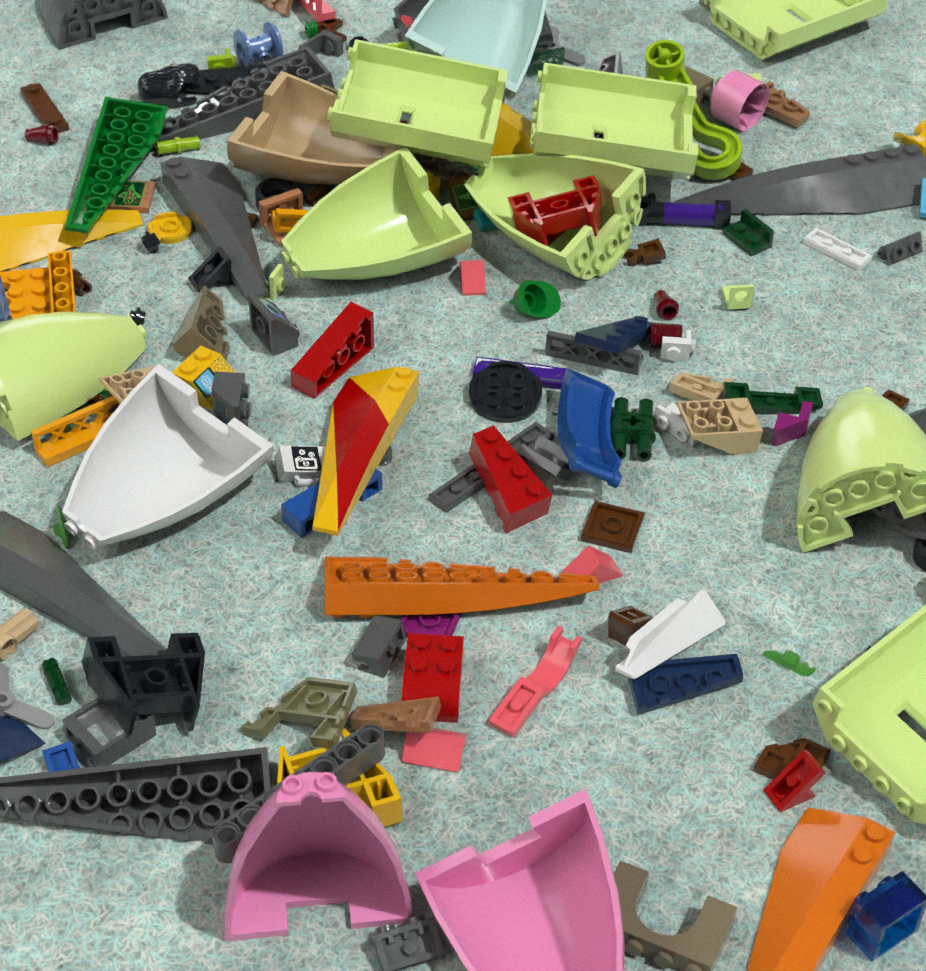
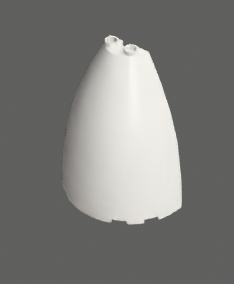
M158 364L128 394L104 423L87 450L72 482L62 510L67 520L64 526L72 535H80L85 544L92 550L99 546L133 539L166 528L200 512L239 486L271 459L273 444L235 417L227 425L199 406L197 391Z

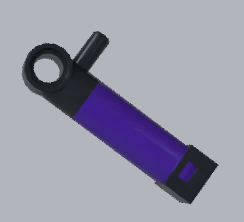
M649 193L648 198L641 197L640 208L643 209L639 226L672 224L713 226L714 230H723L724 227L730 225L731 202L729 200H715L714 204L656 202L655 193Z

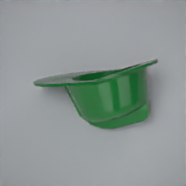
M526 280L514 292L509 304H513L516 311L522 316L550 318L560 310L561 299L556 288L550 283Z

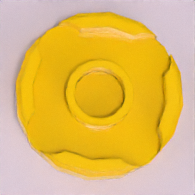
M164 212L153 217L152 222L149 221L148 232L150 234L155 233L160 243L175 244L190 237L193 232L192 221L186 215L184 217L180 216L178 212Z

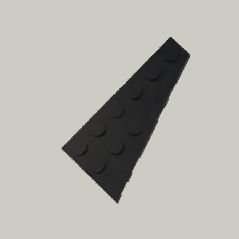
M264 64L199 70L200 75L197 79L184 84L181 90L212 93L223 86L229 88L237 78L245 79L250 76V71L255 68L261 70L266 66Z

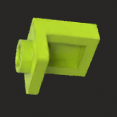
M229 48L225 49V54L206 56L207 69L236 67L235 56L230 54Z

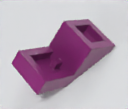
M803 401L799 417L779 412L773 431L772 446H779L806 435L813 403Z

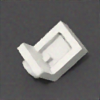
M686 330L685 338L663 336L660 359L689 361L690 353H695L696 339H691V330Z

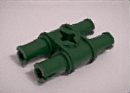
M618 397L615 399L614 413L610 418L613 447L619 457L624 459L626 457L627 444H637V459L648 461L651 459L652 444L656 440L654 428L657 421L653 415V401L647 398L642 399L639 402V411L629 412L628 399Z

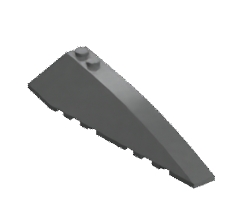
M267 747L0 777V817L188 842L204 841V844L214 845L212 832L219 823L272 788L269 752Z

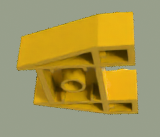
M345 728L341 734L342 740L350 735ZM280 746L277 784L327 751L328 748H319L288 757L285 746ZM379 763L346 785L374 811L384 827L403 822L401 796L392 776Z

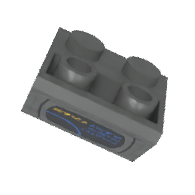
M215 371L211 387L214 416L226 425L235 417L248 427V419L246 417L251 416L252 403L247 401V398L249 399L250 384L246 383L245 373Z

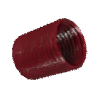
M652 322L650 347L661 348L663 336L682 338V324Z

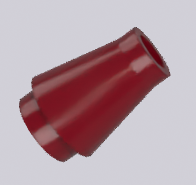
M46 124L26 129L25 138L28 142L32 141L51 145L58 141L59 133L56 126Z
M657 291L654 294L657 315L665 320L675 318L679 310L677 301L670 297L666 291Z

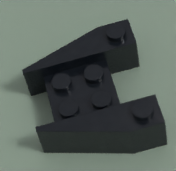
M198 632L173 633L170 635L166 654L122 656L116 636L87 637L82 658L87 682L127 735H132L137 715L182 712L188 731H193L200 708L205 651Z

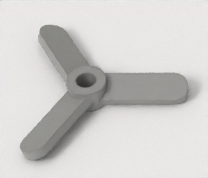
M550 26L553 43L535 49L532 56L536 57L545 54L546 56H554L577 66H582L586 62L583 54L559 46V30L555 26Z
M0 663V717L9 716L39 729H50L54 725V717L51 713L18 701L9 693L8 669L3 663Z

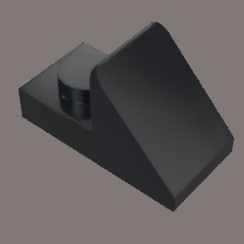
M218 246L188 279L198 293L203 286L210 289L218 279L230 286L232 261L223 248Z

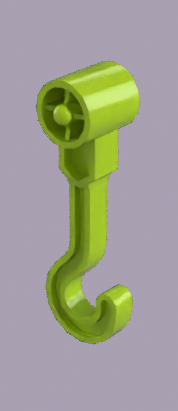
M660 40L652 43L646 49V78L693 85L685 71V52L679 43L673 40ZM695 101L692 113L693 137L697 142L722 150L723 153L718 156H708L698 147V158L694 175L710 180L726 178L734 174L741 165L743 152L741 139L733 131L708 122Z

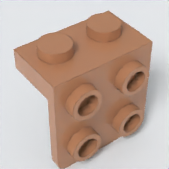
M299 188L259 201L260 223L281 247H283L281 241L288 233L274 232L271 212L272 210L276 211V208L303 210V193Z

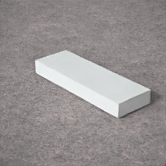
M815 228L803 238L804 244L858 271L872 260V255L818 228Z

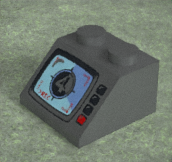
M248 294L251 331L267 350L275 356L298 347L299 329L296 324H292L289 321L286 313L281 311L275 303L256 294Z

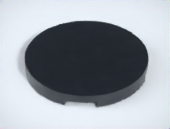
M513 361L493 362L472 377L469 384V400L473 409L480 416L488 420L501 423L518 422L527 419L538 409L542 400V384L539 377L521 363Z

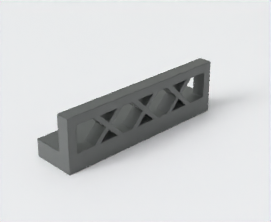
M548 330L546 335V356L638 375L644 358V354H641L642 350L627 348L618 354L575 342V336Z

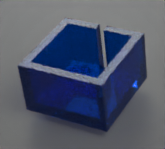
M903 871L893 877L886 876L875 889L870 892L863 891L855 898L853 912L848 919L849 925L846 935L873 962L918 931L926 908V894Z

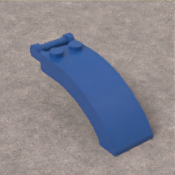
M567 368L559 398L557 430L561 449L568 459L569 469L574 472H584L606 481L607 485L613 488H617L622 479V475L618 470L622 459L613 447L610 432L611 408L615 392L609 385Z

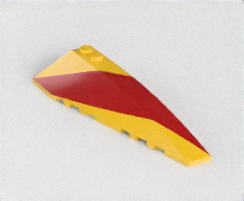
M407 367L387 368L349 377L332 406L313 520V531L338 536L418 396L419 371L411 370Z

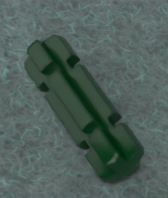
M52 657L42 662L43 671L47 676V681L52 693L55 695L57 704L60 706L69 704L72 701L71 693L66 686L67 683L61 669L58 667L57 660Z

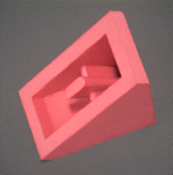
M484 260L461 261L459 273L462 295H485Z
M590 545L563 570V573L596 575L599 584L622 577V573L612 557Z

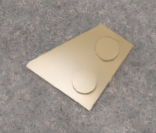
M680 372L670 383L669 391L682 398L694 401L721 399L725 395L723 383L733 382V379L725 378L724 382L710 381L711 376Z

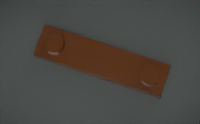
M32 83L20 88L22 96L42 125L51 124L56 126L58 133L69 130V124L40 83Z

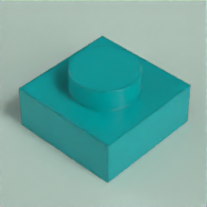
M481 209L474 210L473 216L480 231L498 229Z

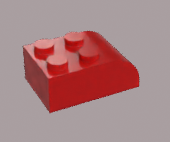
M408 633L401 702L439 697L441 709L435 722L458 723L464 636Z

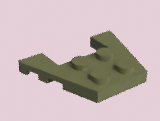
M307 677L281 696L282 702L274 708L266 707L259 712L261 717L252 724L247 721L240 728L243 735L247 737L265 739L281 720L297 724L318 725L317 729L310 736L312 745L314 747L330 749L339 742L357 694L354 682Z

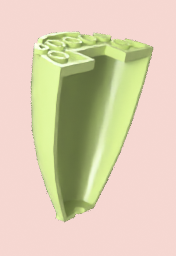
M403 147L342 182L318 201L281 241L284 248L281 256L286 264H291V270L296 279L301 277L328 280L371 279L393 276L419 269L467 252V249L471 248L472 231L450 203L444 206L440 205L429 190L427 173L407 147Z
M513 154L491 156L489 167L480 166L479 175H472L464 183L466 190L479 208L500 231L518 246L548 264L586 280H592V277L596 275L603 276L623 257L633 240L630 238L634 226H639L643 209L640 208L641 197L646 195V176L643 168L579 155ZM595 175L600 186L603 203L602 217L596 237L594 236L593 228L586 224L579 229H568L549 246H546L515 229L507 197L529 192L534 201L574 190L573 180Z
M62 311L31 314L0 322V425L19 441L31 435L32 430L60 419L91 400L105 389L99 382L100 377L123 373L147 348L144 340L147 334L142 325L137 326L130 315L124 316L97 312Z
M870 387L850 391L838 397L836 403L827 412L811 438L802 463L797 498V533L803 553L852 537V528L846 519L848 516L893 501L896 502L904 519L926 512V434L908 414L890 400L875 393Z

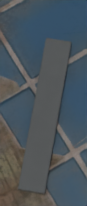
M535 422L508 440V443L517 452L522 443L531 447L540 435L551 441L554 439V434ZM519 454V456H520L523 460L526 458V457H524L523 455ZM473 464L430 493L429 500L447 513L486 485L483 479H480Z

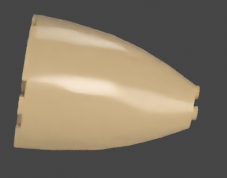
M283 71L279 73L265 91L263 110L254 121V119L245 117L227 140L228 160L232 161V167L269 178L304 184L339 185L398 149L348 139L343 140L331 136L329 121H327L329 107H334L338 95Z

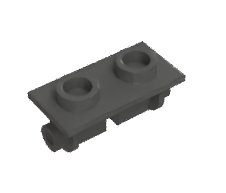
M921 231L881 246L877 251L878 257L885 258L887 265L890 266L923 252Z

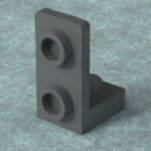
M323 30L298 47V49L308 46L315 55L324 50L329 54L339 57L343 55V38Z

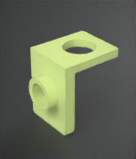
M282 264L276 266L269 276V282L266 281V285L270 287V292H268V295L262 296V298L275 301L285 289L286 278H284Z
M753 284L722 286V293L728 310L751 308L754 292Z

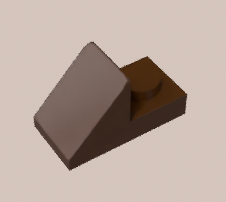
M632 606L612 610L608 615V637L626 646L629 638L654 617Z

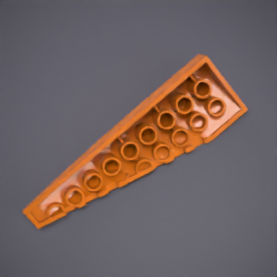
M325 557V615H330L334 618H343L347 615L371 618L374 615H428L486 611L547 602L600 589L596 575L559 573L558 577H553L547 571L538 570L532 573V575H526L520 572V569L508 568L507 573L495 572V567L451 563L448 568H444L442 564L433 561H427L421 566L411 563L410 559H400L399 563L392 564L387 563V557Z
M808 807L781 848L747 971H818L889 854L896 832L866 817Z

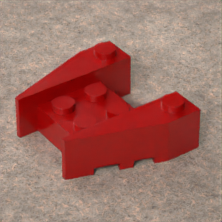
M595 175L573 180L574 190L538 200L533 201L529 192L507 197L515 229L548 246L546 235H556L567 229H579L586 224L593 228L594 236L596 237L602 217L603 203L600 186Z

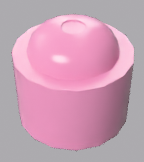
M732 70L725 77H722L712 90L710 98L712 116L742 132L748 131L750 127L755 126L766 110L770 95L769 86L741 71Z

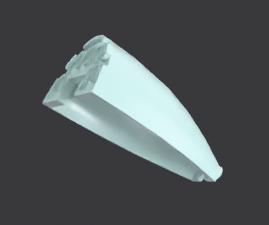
M430 0L407 31L405 41L410 50L414 49L416 52L508 70L503 98L511 100L516 95L533 56L542 30L547 0Z

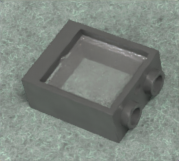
M99 697L62 719L66 738L71 741L93 767L111 765L157 735L155 728L157 719L154 714L137 715L132 735H127Z

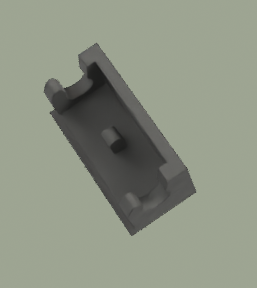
M374 615L351 654L353 660L367 664H360L359 670L382 678L386 676L407 640L402 620Z

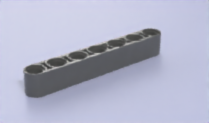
M375 724L364 725L291 775L306 772H330L336 776L337 781L346 786L384 758L383 729ZM283 781L219 823L213 829L214 850L218 861L225 864L232 863L248 824L265 801L282 786Z

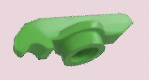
M57 506L58 522L53 526V531L62 539V544L68 549L71 533L64 526V523L67 521H65L61 506Z
M768 650L763 653L764 657L802 676L811 675L816 670L815 667L810 668L808 662L800 663L801 656L789 650H785L784 654L777 650Z

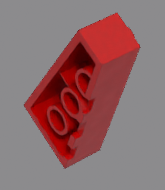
M350 302L291 369L292 388L315 399L374 348V312Z
M492 425L472 435L469 455L480 479H483L486 485L485 490L488 496H491L493 500L494 510L503 522L505 533L507 534L548 514L552 494L498 429Z

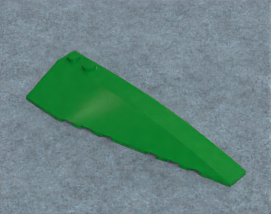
M111 97L104 98L66 221V231L89 233L162 134L168 106Z

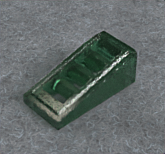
M560 47L534 52L526 71L530 78L538 75L539 70L543 71L544 63L542 64V61L564 65L565 48Z

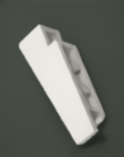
M704 590L699 591L688 604L677 598L629 638L626 647L631 651L628 657L616 665L615 671L629 678L636 679L724 626L726 623L725 619Z

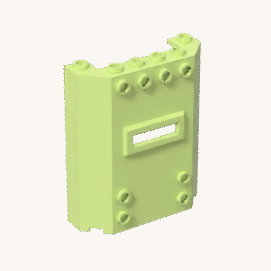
M703 0L705 5L708 4L710 7L712 24L761 60L868 21L886 12L888 0ZM787 11H792L794 14H796L806 22L802 23L800 20L792 16Z
M355 39L353 48L349 47L347 60H350V68L347 78L343 77L341 89L338 91L334 107H329L327 121H329L331 136L398 150L407 147L410 152L447 159L452 162L467 163L472 166L489 167L508 70ZM402 113L411 115L409 124L400 123Z
M544 63L543 71H538L537 83L540 84L538 100H534L529 148H533V154L579 155L609 160L643 168L648 176H662L673 180H689L690 176H693L698 158V143H693L692 113L697 97L696 85ZM594 133L603 134V139L594 138Z
M925 605L824 684L812 702L825 739L830 742L833 749L840 752L852 764L855 770L862 773L874 785L877 791L884 794L895 804L899 812L906 815L912 822L926 825V742L897 715L903 710L906 711L926 730Z

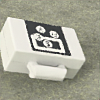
M279 446L275 454L279 482L294 481L297 487L314 486L319 482L318 478L321 477L326 446Z

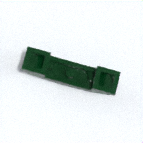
M723 383L725 399L747 398L755 414L775 415L779 414V412L784 414H800L803 401L813 403L812 411L823 407L820 388L796 386L792 394L749 391L748 383Z

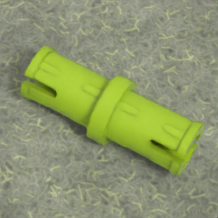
M198 136L187 138L174 137L173 140L156 141V152L158 155L174 152L181 154L182 151L200 149V140Z

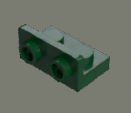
M744 209L741 212L740 221L724 227L722 234L752 257L772 248L774 230L750 211Z

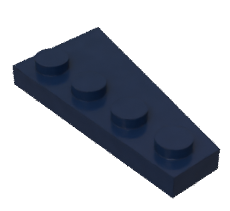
M635 316L578 331L575 334L574 341L619 354L650 335L652 322L648 321L646 317Z
M726 654L666 660L638 678L632 679L628 677L638 715L741 683L743 681V671L738 655Z

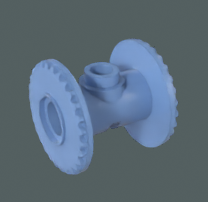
M271 21L264 23L263 34L257 35V37L247 38L240 29L236 30L233 34L235 53L242 66H252L253 57L263 60L270 54L275 59L284 53L280 33L276 25Z

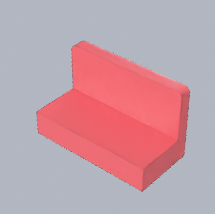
M433 728L431 733L406 732L402 761L458 772L460 770L463 748L467 744L468 734Z

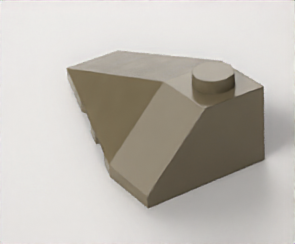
M206 286L201 288L176 332L172 346L180 356L186 358L199 346H203L220 353L227 360L230 346L229 342L223 341V335L227 334V328L223 327L220 322L225 319L222 300Z

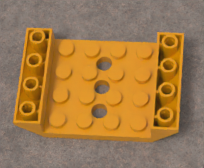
M71 251L48 253V267L0 272L3 287L8 289V291H5L12 319L31 314L62 311L76 312Z

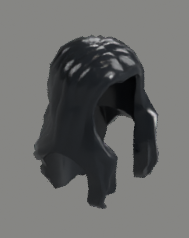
M172 63L160 70L144 73L140 76L137 84L141 101L156 105L164 104L172 108L190 106L196 103L197 98L195 96L179 99L178 97L179 94H185L188 91L181 90L184 84L193 82L200 75L198 66L191 63Z

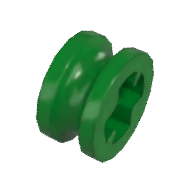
M312 20L310 23L308 21L304 22L305 33L308 39L318 34L315 20Z

